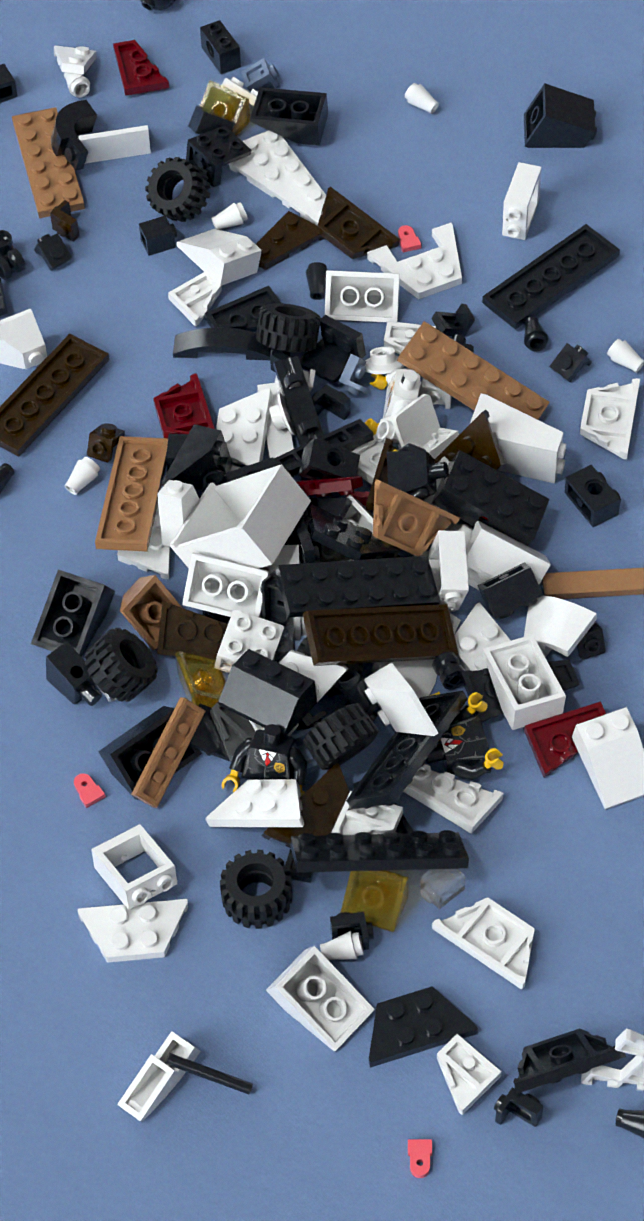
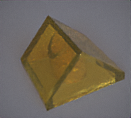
M209 80L199 106L234 122L235 125L232 132L237 136L250 123L249 98Z
M178 651L175 653L177 672L187 699L197 706L201 703L212 708L218 702L225 685V679L221 670L214 668L216 660Z
M386 870L351 871L340 913L364 911L366 922L371 921L372 926L394 932L408 899V877Z

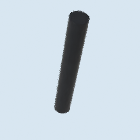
M170 1052L166 1058L165 1064L248 1095L251 1092L253 1083Z

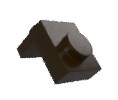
M64 200L50 212L52 229L60 236L74 242L80 236L78 222L75 218L71 217L70 203Z
M109 423L100 425L89 434L87 456L104 462L111 461L113 447L118 445L119 437H124L125 431Z

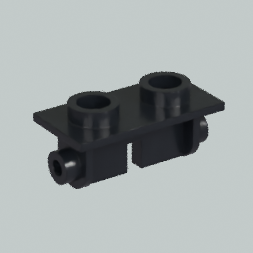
M274 571L261 583V615L265 620L286 627L289 618H287L284 603H280V601L283 602L276 571Z

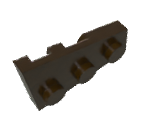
M288 211L256 243L262 250L259 267L267 270L289 258V254L299 248L304 250L309 247L310 242L316 239H324V237L316 232L317 225Z

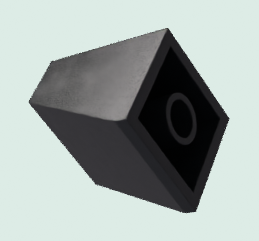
M544 83L524 113L525 147L585 148L589 141L595 138L597 133L594 100Z

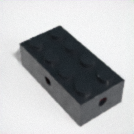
M459 450L448 463L449 476L441 479L431 504L460 517L462 521L472 526H475V523L480 521L528 546L535 539L550 499Z

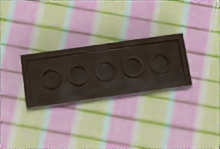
M69 333L0 406V447L19 457L109 361V353Z
M447 604L307 610L303 613L313 666L430 660L445 652H454L457 656L459 655Z

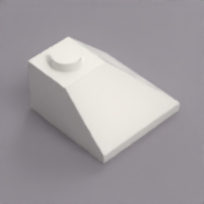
M31 309L0 320V364L28 369L41 364L47 358L46 346Z

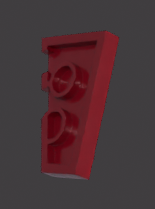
M136 40L113 43L125 96L170 88L167 78L163 77L159 73L158 67L149 61L148 55Z
M362 476L295 481L307 496L316 494V497L330 496L332 492H339V495L354 494V489L363 486Z
M601 701L525 725L524 732L544 778L578 753L572 739L574 729L577 724L606 714Z

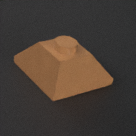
M156 575L140 577L123 595L120 612L152 650L158 647L162 601L181 607Z

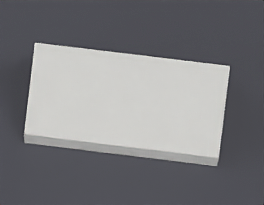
M148 125L78 136L79 140L88 150L85 164L151 153Z
M326 271L325 315L335 320L397 322L400 274Z
M480 521L475 523L466 549L467 567L489 578H493L525 562L531 567L538 585L541 583L551 565L546 555Z
M192 553L182 605L231 617L233 610H238L261 618L262 593L260 587L262 581L270 573L266 570Z

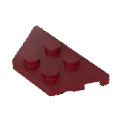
M197 373L192 374L190 381L181 386L177 383L167 392H163L153 398L164 438L168 439L169 434H189L194 424L215 429Z

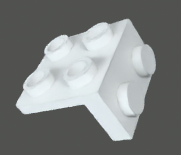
M422 394L393 416V424L401 448L411 443L424 448L434 459L459 435L456 430L440 428L431 397L428 394Z

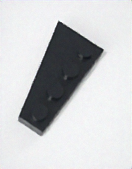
M569 659L548 662L563 691L580 685ZM488 668L475 671H461L459 673L468 697L472 693L478 692L483 695V698L478 703L480 701L487 703L486 711L475 712L476 715H479L481 723L504 714Z

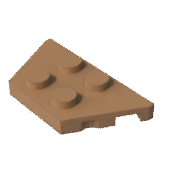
M378 479L375 481L373 536L382 541L420 556L433 543L438 531H444L451 523L456 524L460 520V517Z

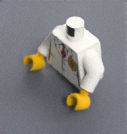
M396 369L395 372L387 373L386 376L371 374V377L376 380L370 382V385L379 390H383L387 386L384 414L380 422L393 419L396 413L418 398L420 375L414 370ZM370 418L365 424L373 432L374 436L377 433L379 423Z

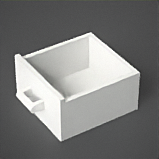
M282 464L218 486L212 482L208 485L169 546L188 568L192 553L258 569L274 563L311 500Z

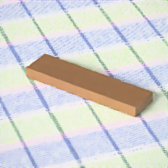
M644 568L546 573L542 579L543 594L559 599L644 594Z
M180 697L131 795L153 808L158 807L205 710L188 699Z

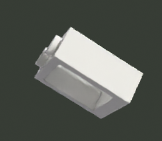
M518 162L504 200L503 236L522 240L526 239L540 200L542 167Z
M438 531L429 550V562L441 601L440 604H447L449 613L459 610L469 591L465 531Z
M140 824L91 849L94 868L128 910L177 885L175 865ZM146 852L158 868L127 883L115 867Z

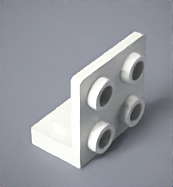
M233 610L217 653L214 668L229 673L232 665L248 649L273 660L284 626Z

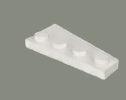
M426 764L419 768L413 777V781L403 791L471 834L503 800L504 795L503 792L494 790L492 793L481 789V784L472 781L468 784L457 780L455 775L448 772L438 773L432 771L431 766Z

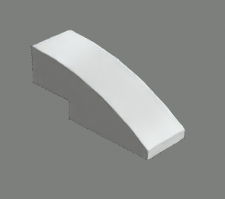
M172 1031L156 1055H150L117 1104L141 1122L155 1110L186 1073V1071L165 1064L169 1052L194 1061L201 1052Z

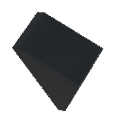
M196 105L188 127L201 135L221 126H226L229 130L233 131L235 123Z

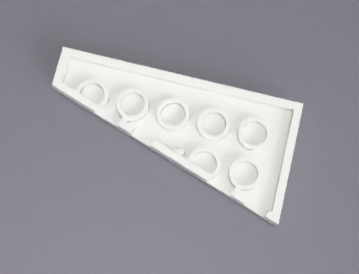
M268 130L243 140L252 150L251 155L229 163L230 169L235 173L240 172L246 176L247 181L272 198L277 197L287 208L292 207L298 211L300 217L318 225L326 194L284 138Z

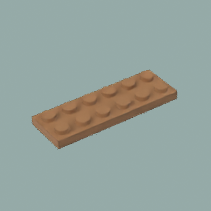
M56 107L12 116L14 130L39 219L49 217L54 207L61 204L64 200L70 203L71 212L85 209L74 168L66 160L65 155L56 156L51 147V134L58 114Z
M425 321L397 359L398 362L414 370L421 377L474 411L481 393L537 420L550 403Z
M119 437L95 539L96 549L148 552L158 505V492L161 490L166 468L167 438Z

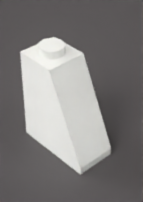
M169 480L158 492L162 545L169 546L199 501L194 486L191 484Z

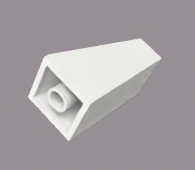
M481 393L471 422L484 410L489 412L490 417L488 421L492 432L496 433L498 447L502 451L505 464L498 471L555 484L557 475H562L565 466L563 458L567 444L563 443L564 432Z

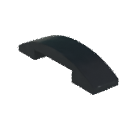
M203 328L176 335L173 358H198V352L246 353V360L270 361L272 348L257 341L256 333L235 328Z

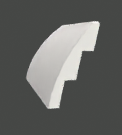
M543 595L537 598L538 601L528 606L524 637L533 634L545 657L552 649L568 657L597 620V613L572 602Z

